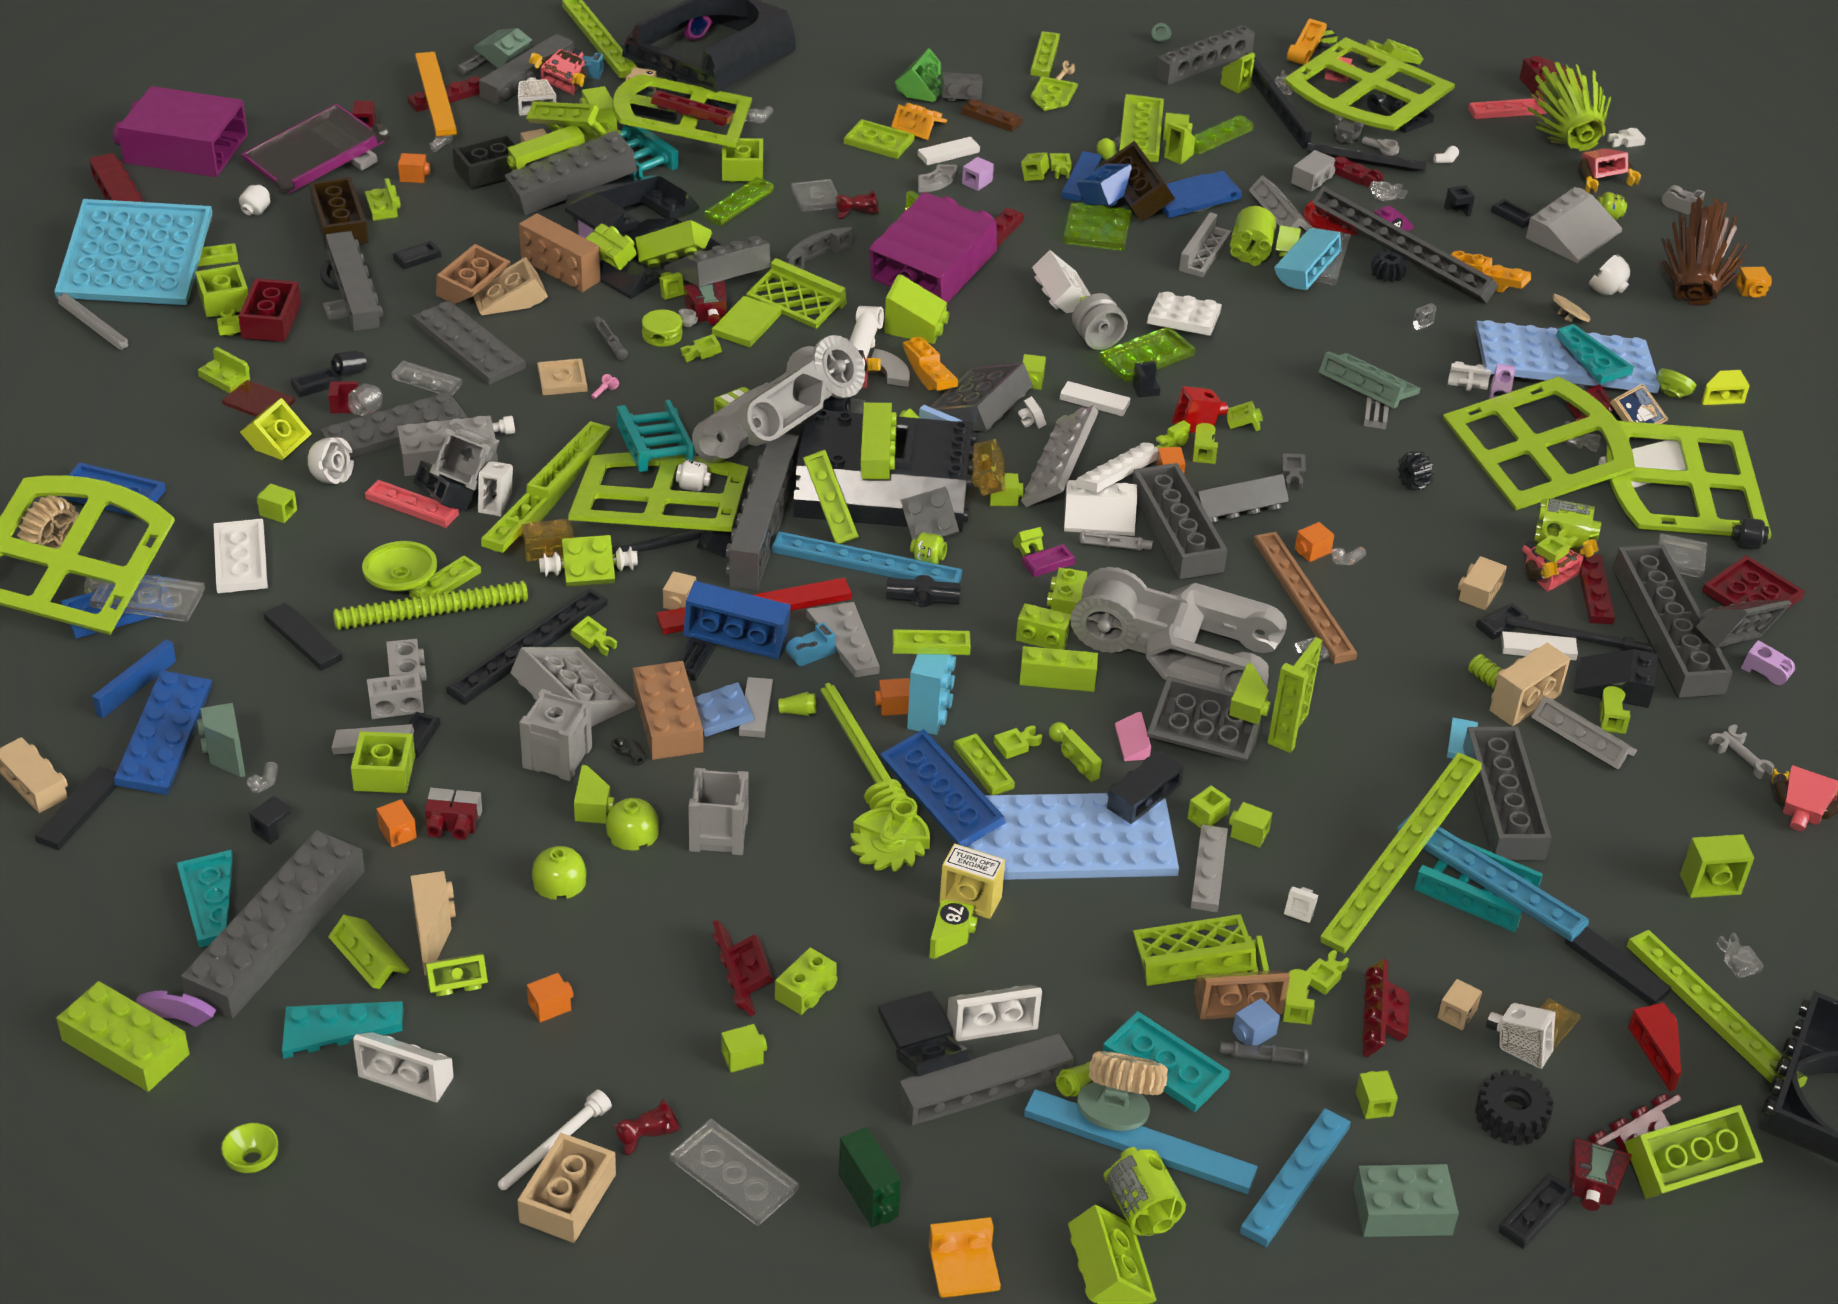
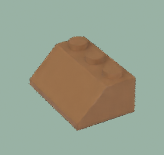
M474 244L437 274L436 296L446 301L450 300L453 304L468 299L510 265V261Z
M1280 970L1197 975L1194 998L1200 1020L1234 1018L1238 1011L1260 998L1277 1014L1281 1015L1284 1010L1290 975Z

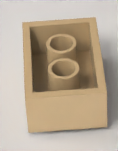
M1548 642L1539 648L1533 649L1524 658H1519L1513 665L1507 669H1502L1497 674L1495 690L1491 695L1492 702L1489 711L1513 727L1533 714L1544 696L1554 700L1561 695L1571 658Z
M560 1132L517 1200L519 1223L575 1243L616 1175L615 1152Z

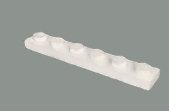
M1141 443L1128 452L1120 454L1118 457L1078 477L1076 487L1099 492L1132 474L1134 469L1143 468L1156 461L1158 448L1154 447L1151 443Z

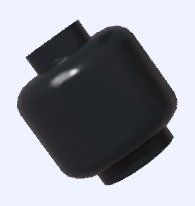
M1742 518L1738 525L1734 524L1732 538H1736V543L1739 547L1759 549L1763 544L1766 545L1769 526H1765V522L1760 519Z

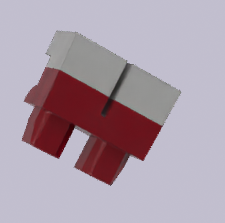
M430 788L425 807L427 835L429 837H439L443 831H450L455 839L466 840L469 833L475 834L477 818L480 819L482 814L481 792L457 790L455 795L454 790Z

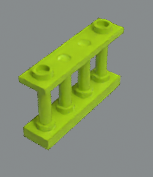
M533 101L526 116L530 123L546 124L553 132L571 125L578 126L584 134L586 142L604 136L609 132L618 131L621 134L620 130L604 129L595 120L599 108L594 104Z

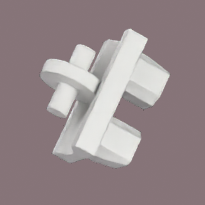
M1456 361L1451 364L1448 385L1463 386L1469 392L1471 388L1487 390L1491 370H1486L1480 364L1470 366L1465 365L1464 362Z

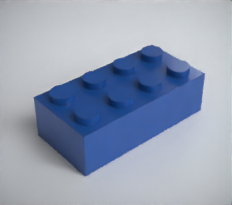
M694 581L686 599L683 636L779 660L787 641L791 605Z

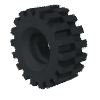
M1502 1070L1500 1076L1495 1072L1491 1074L1490 1079L1487 1077L1481 1086L1475 1108V1113H1478L1476 1119L1478 1123L1483 1122L1481 1128L1485 1132L1488 1130L1492 1131L1490 1137L1495 1140L1499 1136L1503 1138L1502 1143L1508 1144L1509 1140H1513L1514 1145L1521 1146L1522 1140L1527 1145L1531 1144L1534 1138L1539 1140L1542 1134H1545L1554 1106L1552 1105L1554 1101L1553 1097H1549L1550 1090L1548 1087L1542 1089L1543 1082L1541 1080H1531L1533 1075L1526 1073V1076H1521L1519 1070H1514L1513 1074H1509L1508 1070ZM1512 1101L1519 1103L1525 1109H1513L1506 1105L1505 1102Z

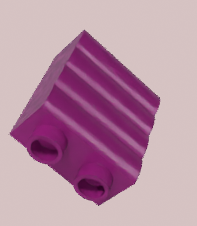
M925 192L916 199L911 207L903 212L897 221L890 225L884 235L880 236L869 249L871 279L892 287L897 275H903L948 303L997 251L996 220L986 211L979 210L974 212L961 207L954 199L948 196L939 198Z

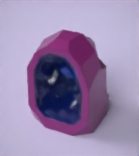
M708 16L690 19L684 30L685 37L690 41L700 40L710 27L711 19Z

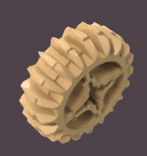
M48 495L46 498L41 497L39 502H33V507L27 509L28 513L22 517L23 522L18 526L21 531L17 536L20 540L57 549L62 545L76 521L78 512L75 510V506L62 497Z
M1098 1051L1093 1054L1089 1064V1078L1093 1082L1117 1090L1145 1095L1162 1094L1167 1083L1168 1069L1161 1063L1121 1053Z

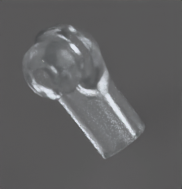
M1357 547L1352 552L1345 554L1343 548H1335L1331 553L1333 556L1332 560L1340 565H1354L1366 556V551L1362 547Z
M268 762L265 764L263 776L253 775V778L250 776L247 779V785L250 787V790L260 793L273 786L276 782L278 765L274 762Z

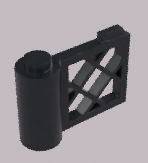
M1397 84L1398 86H1401V87L1407 89V88L1405 87V85H1403V84ZM1382 91L1369 95L1367 99L1369 109L1374 113L1381 112L1384 116H1391L1394 113L1390 110L1398 111L1403 105L1408 104ZM1425 109L1417 115L1424 119L1413 117L1408 121L1411 124H1404L1399 129L1407 133L1433 123L1434 115L1428 109Z

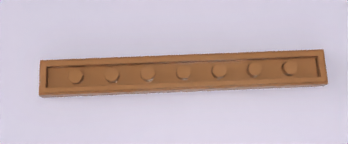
M1277 532L1254 536V543L1314 635L1323 640L1322 647L1332 662L1337 664L1356 660V650Z

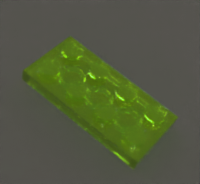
M1165 327L1100 352L1099 360L1127 382L1133 379L1135 363L1155 361L1158 370L1194 356L1195 347L1172 328Z

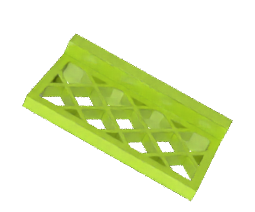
M777 258L771 262V269L746 293V296L782 308L783 315L815 329L837 307L842 309L847 304L844 287ZM772 278L775 279V280H777V281H779V282H776V283H770V284H768V282H769ZM791 286L797 290L785 291V287ZM782 288L783 292L770 293V290ZM761 291L768 292V295L759 296L756 294ZM809 294L814 297L803 299L802 295ZM800 296V300L788 301L787 297ZM782 298L785 299V302L783 303H775L772 301ZM820 302H827L830 305L820 306ZM817 303L818 307L805 309V305ZM802 306L803 310L793 311L790 308ZM820 314L816 320L807 317V315Z
M1315 637L1294 666L1285 663L1280 670L1267 743L1289 753L1295 748L1298 728L1309 714L1323 641Z
M1241 914L1133 930V937L1144 969L1147 986L1196 979L1197 975L1227 974L1256 969V947L1254 941H1251ZM1237 925L1233 932L1224 929L1225 926ZM1199 930L1210 931L1206 936L1197 933ZM1172 934L1183 935L1179 940L1170 937ZM1218 934L1227 939L1224 942H1220L1214 938ZM1146 938L1156 939L1152 944L1142 941V939ZM1190 939L1199 942L1196 946L1187 944ZM1163 943L1172 946L1168 951L1160 948Z

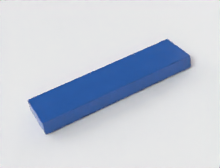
M1086 151L1082 152L1062 191L1061 198L1078 202L1082 201V196L1076 182L1098 169L1102 161V155Z
M167 639L95 693L92 698L96 715L104 718L156 678L161 670L165 671L174 664L176 657L173 642Z

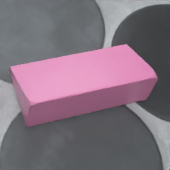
M1137 712L1116 722L1115 729L1124 761L1145 760L1147 757H1150L1151 744L1149 737H1147L1142 712Z

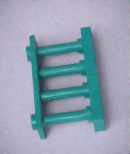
M623 124L620 135L630 140L627 141V144L631 149L637 146L641 148V150L634 152L635 161L648 155L653 157V159L643 163L636 161L638 171L628 174L629 177L643 176V171L660 164L665 165L670 170L678 168V150L648 129Z
M665 400V411L639 415L629 413L626 405L616 406L617 428L639 472L648 471V462L655 458L684 455L686 460L693 461V456L697 454L693 442L690 440L679 418L677 408L673 407L670 400ZM665 420L667 422L663 424L638 426V424ZM672 432V435H664V436L649 437V438H644V436H642V435H650V434H658V433ZM675 443L678 444V446L651 450L650 448H646L659 445Z
M1464 841L1539 888L1543 873ZM1440 859L1433 869L1425 865L1421 866L1414 890L1515 933L1523 911L1504 899L1493 895L1494 893L1485 887L1481 890L1468 884L1470 878L1462 873L1458 879L1444 874L1443 872L1448 864Z

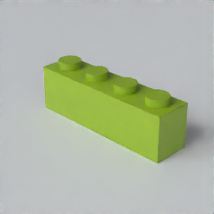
M864 403L861 479H890V470H895L897 413L892 412V403Z

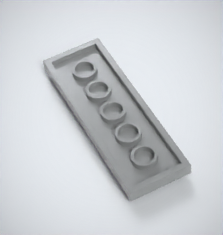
M1094 405L1087 408L1082 407L1074 414L1069 416L1063 415L1056 421L1055 428L1050 434L1049 441L1044 447L1043 454L1037 462L1036 469L1032 473L1030 482L1026 486L1021 499L1026 507L1064 491L1099 412Z

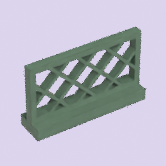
M1330 351L1326 352L1319 373L1392 408L1398 407L1400 400L1418 395L1421 390L1420 387L1348 353L1336 355Z

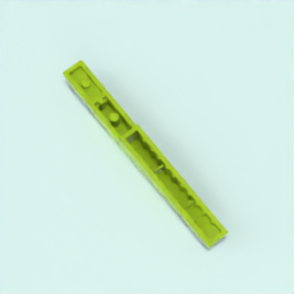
M590 421L527 484V493L481 538V546L503 553L519 536L526 538L556 505L589 463L591 456L597 452L610 433L611 427Z

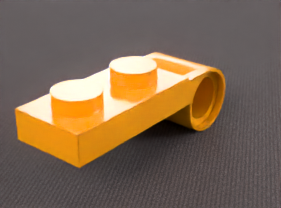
M1309 18L1296 44L1290 46L1287 53V61L1300 65L1308 63L1327 29V24Z

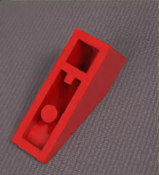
M1664 1002L1634 1009L1628 1029L1669 1092L1674 1091L1681 1074L1679 1033L1676 1017L1669 1011Z

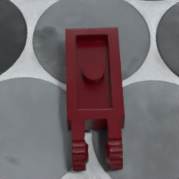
M1335 157L1334 174L1369 188H1374L1377 183L1384 179L1382 172L1377 169H1368L1362 164H1356L1347 160L1345 157Z

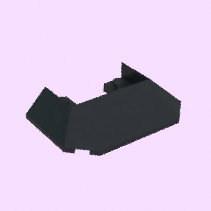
M660 175L629 177L568 194L565 212L594 230L600 224H604L607 227L613 226L619 233L638 228L639 220L632 217L630 213L625 212L622 207L642 202L663 216L674 218L697 211L700 206L688 192Z
M677 218L646 219L638 224V228L623 232L620 235L623 237L625 235L629 236L633 240V246L637 252L636 237L682 223V221ZM710 238L706 248L701 251L712 250L714 246H721V244ZM638 252L621 270H618L599 257L600 282L630 299L660 283L659 277H661V274L638 262Z

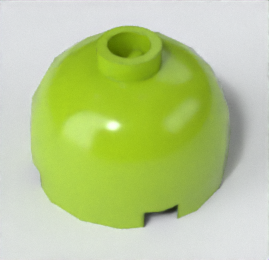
M640 798L622 799L615 803L608 812L606 835L611 839V843L614 846L623 850L635 851L639 850L641 845H652L658 838L660 830L659 819L656 810L647 801Z
M553 846L545 849L533 863L532 881L535 891L551 900H557V896L566 895V899L572 898L580 893L586 885L587 872L582 857L572 848Z

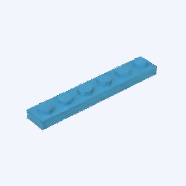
M1326 1108L1322 1111L1241 1225L1240 1234L1264 1247L1269 1245L1349 1130L1351 1121Z

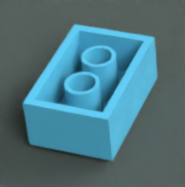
M917 654L910 674L907 729L915 731L925 729L927 733L937 735L940 725L945 726L947 719L946 708L951 709L953 694H950V690L953 689L955 675H951V671H954L956 656Z

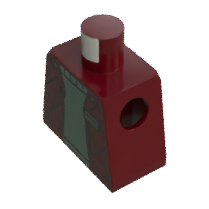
M718 281L700 287L695 284L684 285L685 306L687 309L696 312L697 322L708 321L714 325L726 315L725 281Z
M1575 1138L1569 1157V1187L1575 1190L1573 1195L1581 1197L1582 1206L1589 1211L1598 1210L1600 1203L1612 1205L1627 1171L1632 1154Z

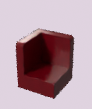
M330 382L328 393L330 414L358 413L360 402L358 382Z

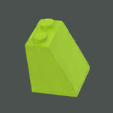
M898 274L886 297L884 334L908 339L921 337L928 343L934 344L937 337L942 335L944 324H947L949 320V311H946L947 302L903 275Z

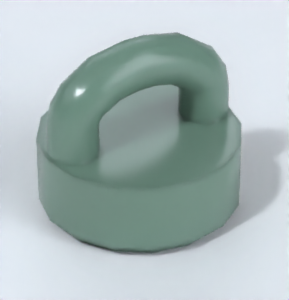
M1158 23L1152 29V37L1157 42L1164 43L1171 39V30L1166 24Z

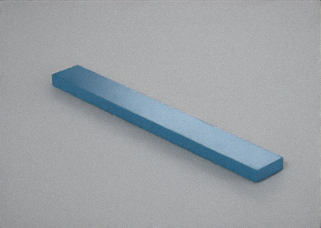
M780 531L771 548L772 553L899 579L914 580L917 576L928 575L934 581L960 583L963 569Z
M1408 817L1407 819H1405V820L1397 827L1398 832H1399L1400 829L1403 827V825L1406 823V821L1409 819V817ZM1440 826L1423 847L1430 854L1571 942L1589 925V919Z
M1036 1089L1024 1112V1117L1121 1151L1130 1147H1136L1137 1150L1151 1149L1157 1151L1162 1162L1167 1167L1247 1195L1258 1166L1143 1126L1128 1131H1116L1097 1126L1080 1113L1077 1103Z

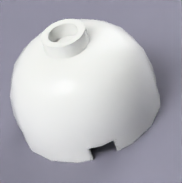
M1619 254L1614 255L1600 268L1597 276L1594 275L1588 285L1602 295H1613L1617 291L1621 294L1629 285L1627 283L1630 277L1629 265Z
M323 438L313 444L308 454V467L314 478L326 484H338L340 481L345 482L348 480L354 466V460H350L349 453H352V449L348 442L342 438Z

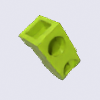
M1200 423L1196 426L1193 462L1216 463L1218 442H1214L1216 429L1212 424Z
M1609 686L1603 691L1602 701L1599 706L1600 728L1607 732L1626 734L1630 720V711L1623 710L1622 705L1625 692L1622 689Z
M1293 969L1288 972L1290 980L1283 1010V1022L1311 1025L1314 1000L1307 999L1311 976L1304 970Z

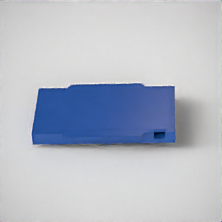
M1224 171L1209 175L1201 174L1168 183L1167 187L1175 199L1161 208V210L1168 218L1193 211H1204L1215 205L1241 199L1242 191Z

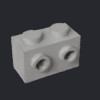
M1314 150L1294 165L1291 183L1305 191L1312 192L1334 175L1335 158Z

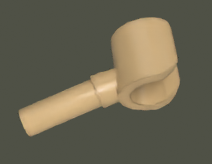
M1064 61L1063 70L1055 79L1061 80L1064 75L1073 74L1075 72L1074 64L1067 68L1069 63Z

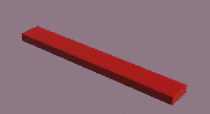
M845 578L753 594L754 596L790 604V611L852 599V592ZM685 607L657 612V621L663 635L684 631Z

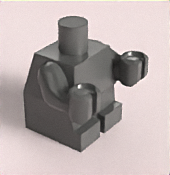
M1338 115L1333 118L1334 133L1337 135L1336 140L1340 143L1346 142L1351 144L1359 139L1364 123L1355 122Z

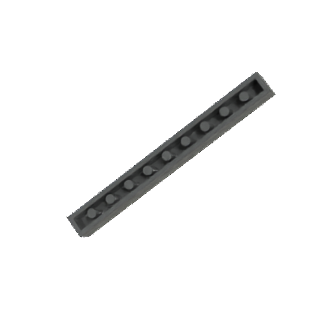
M1322 186L1312 202L1319 212L1386 249L1394 251V253H1401V256H1404L1406 260L1486 304L1498 288L1494 279L1325 186Z

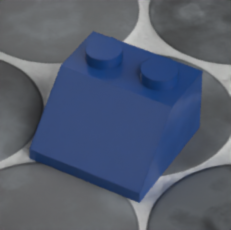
M1104 164L1077 181L1076 183L1084 204H1092L1094 206L1106 205V207L1115 205L1117 200L1124 196L1131 172V165Z

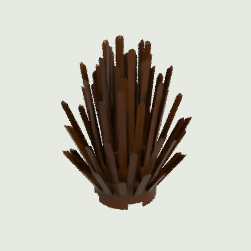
M1701 197L1697 198L1696 203L1692 202L1689 228L1686 227L1685 215L1682 217L1678 213L1679 238L1676 223H1672L1679 264L1670 239L1667 238L1665 242L1661 238L1672 269L1665 260L1663 262L1659 261V263L1675 286L1674 294L1678 300H1681V298L1688 300L1689 305H1708L1712 299H1717L1718 292L1738 276L1737 273L1733 272L1744 261V258L1740 260L1738 258L1748 246V244H1745L1734 259H1732L1740 246V243H1737L1721 267L1726 251L1737 230V227L1734 226L1737 214L1733 217L1725 242H1723L1729 222L1728 217L1724 219L1727 202H1724L1722 207L1721 203H1718L1719 200L1717 198L1714 199L1713 206H1705L1704 208H1702L1703 201Z

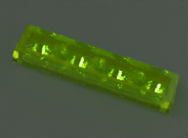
M1239 115L1194 135L1196 138L1194 153L1199 155L1252 131L1254 123L1245 116Z
M757 177L706 210L705 218L716 224L723 225L773 192L774 184Z

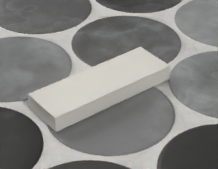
M971 137L918 149V156L928 166L979 153L980 146Z
M1067 381L1060 393V400L1085 407L1094 405L1097 410L1123 416L1130 405L1129 397Z
M1502 631L1501 643L1503 654L1527 656L1533 649L1539 648L1548 642L1570 657V660H1577L1576 638Z

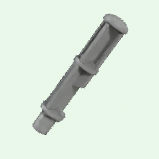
M1083 530L1079 535V542L1082 545L1091 544L1107 546L1108 548L1116 547L1140 551L1142 549L1152 550L1153 541L1143 540L1141 537L1111 535L1110 533L1101 534L1085 532Z

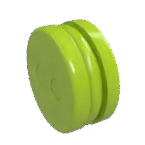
M664 309L654 310L643 317L642 337L648 344L656 347H668L675 345L682 339V318L676 312Z

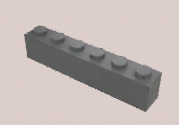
M555 34L481 78L479 80L480 97L499 105L518 93L519 82L527 81L529 78L541 79V67L536 68L535 64L528 63L532 53L539 54L543 58L555 54L561 49L571 53L574 49V41Z
M351 231L326 234L327 254L353 331L380 328L379 319L383 318L381 305H378L377 293L372 292V279L369 278L367 265H364L363 253L360 252L358 239L353 238Z
M1060 1033L1049 1037L1045 1036L1039 1040L1018 1044L999 1052H991L985 1056L922 1076H910L905 1080H901L899 1101L913 1126L1054 1083L1061 1070L1073 1067L1074 1057Z

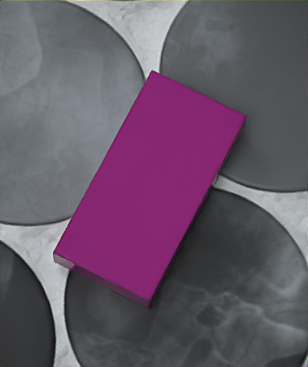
M1062 544L1022 557V564L1033 577L1056 571L1059 567L1065 568L1074 565L1076 558Z

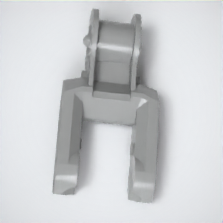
M832 335L821 339L815 347L806 346L796 350L790 356L784 374L770 383H764L744 393L698 423L692 434V442L696 453L706 462H720L732 457L748 444L759 446L777 439L823 408V401L830 396L844 399L855 395L862 388L865 380V365L858 349L847 338ZM717 434L722 436V442L717 440Z
M1118 567L1100 568L1093 571L1087 577L1082 588L1083 599L1075 605L1070 619L1074 634L1086 646L1094 650L1109 653L1121 652L1126 649L1146 654L1147 660L1165 680L1170 676L1233 693L1238 686L1243 674L1242 671L1245 670L1247 663L1253 664L1265 685L1268 686V664L1261 657L1253 653L1240 652L1230 654L1196 644L1195 641L1199 630L1202 629L1239 640L1247 649L1254 652L1268 653L1274 651L1281 642L1287 625L1284 615L1277 608L1269 604L1198 583L1181 587L1168 594L1147 588L1143 581L1135 574ZM1256 630H1262L1265 634L1259 635L1256 633Z

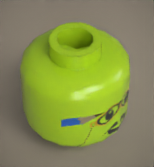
M1605 192L1602 197L1597 198V201L1615 221L1619 217L1622 218L1624 216L1627 202H1625L1623 196Z

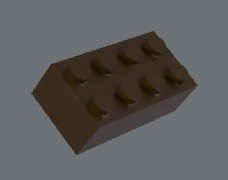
M1135 141L1102 163V166L1104 164L1131 165L1124 198L1141 222L1175 199Z
M351 177L309 182L311 204L325 248L326 234L348 231L352 232L354 239H358L359 245L368 243L366 220Z

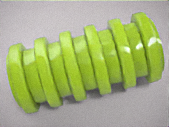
M1483 654L1475 656L1469 664V673L1474 674L1476 678H1480L1482 682H1486L1487 686H1492V689L1495 690L1496 676L1502 668L1497 667L1493 662L1491 663V660L1485 658Z

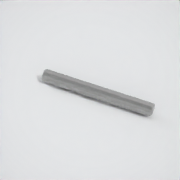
M67 293L57 297L59 300L58 304L119 350L129 346L127 338Z

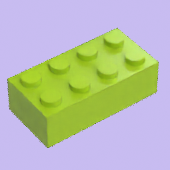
M100 981L56 1017L62 1041L147 1092L190 1054L185 1031Z
M1741 1105L1649 1132L1624 1142L1628 1153L1632 1154L1631 1162L1645 1199L1763 1162Z

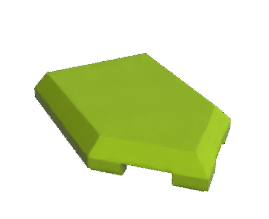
M1041 76L1031 94V98L1044 111L1062 108L1069 104L1078 84Z

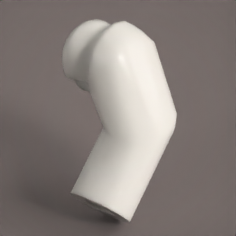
M1450 146L1445 153L1434 154V164L1453 163L1459 155L1458 148Z

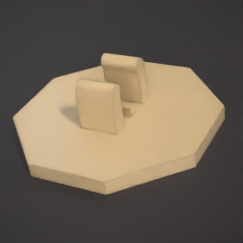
M1553 294V300L1561 306L1558 314L1565 316L1567 311L1569 312L1565 320L1571 322L1576 316L1586 322L1590 321L1589 315L1580 307L1560 295Z

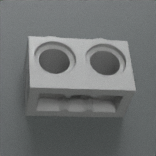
M417 639L386 642L389 676L419 673L422 690L421 681H426L425 665L420 666V664L425 663L423 648L418 649Z
M419 673L367 679L372 719L411 715L416 712L424 713Z

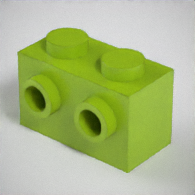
M1059 567L1057 577L1052 576L1050 591L1053 592L1048 593L1047 606L1051 607V610L1072 614L1075 605L1083 599L1082 588L1087 579V572Z
M1025 603L1017 621L1016 641L1049 649L1064 650L1070 637L1071 614Z
M810 947L775 980V1000L802 1015L809 1008H813L826 991L834 988L838 979L836 976L837 963Z
M482 953L425 963L428 989L430 993L436 992V996L453 994V989L464 987L465 991L477 990L482 988L481 984L488 983L484 955Z

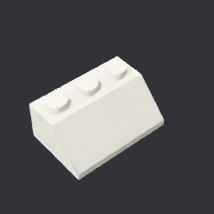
M1051 250L1032 267L1036 273L1035 279L1043 286L1042 291L1051 298L1049 302L1055 309L1058 310L1060 308L1065 313H1072L1080 303V297L1090 296L1089 291L1077 272Z
M1068 480L1064 502V531L1081 532L1084 530L1085 532L1135 535L1137 484L1114 483L1099 492H1093L1077 488V480Z
M1034 985L1015 986L1007 989L949 997L947 1017L954 1039L956 1041H964L1038 1029L1042 997L1041 987Z
M373 1032L356 1034L353 1038L359 1077L438 1103L454 1077L452 1058L444 1054L434 1053L417 1045H410L395 1040L390 1036H382Z

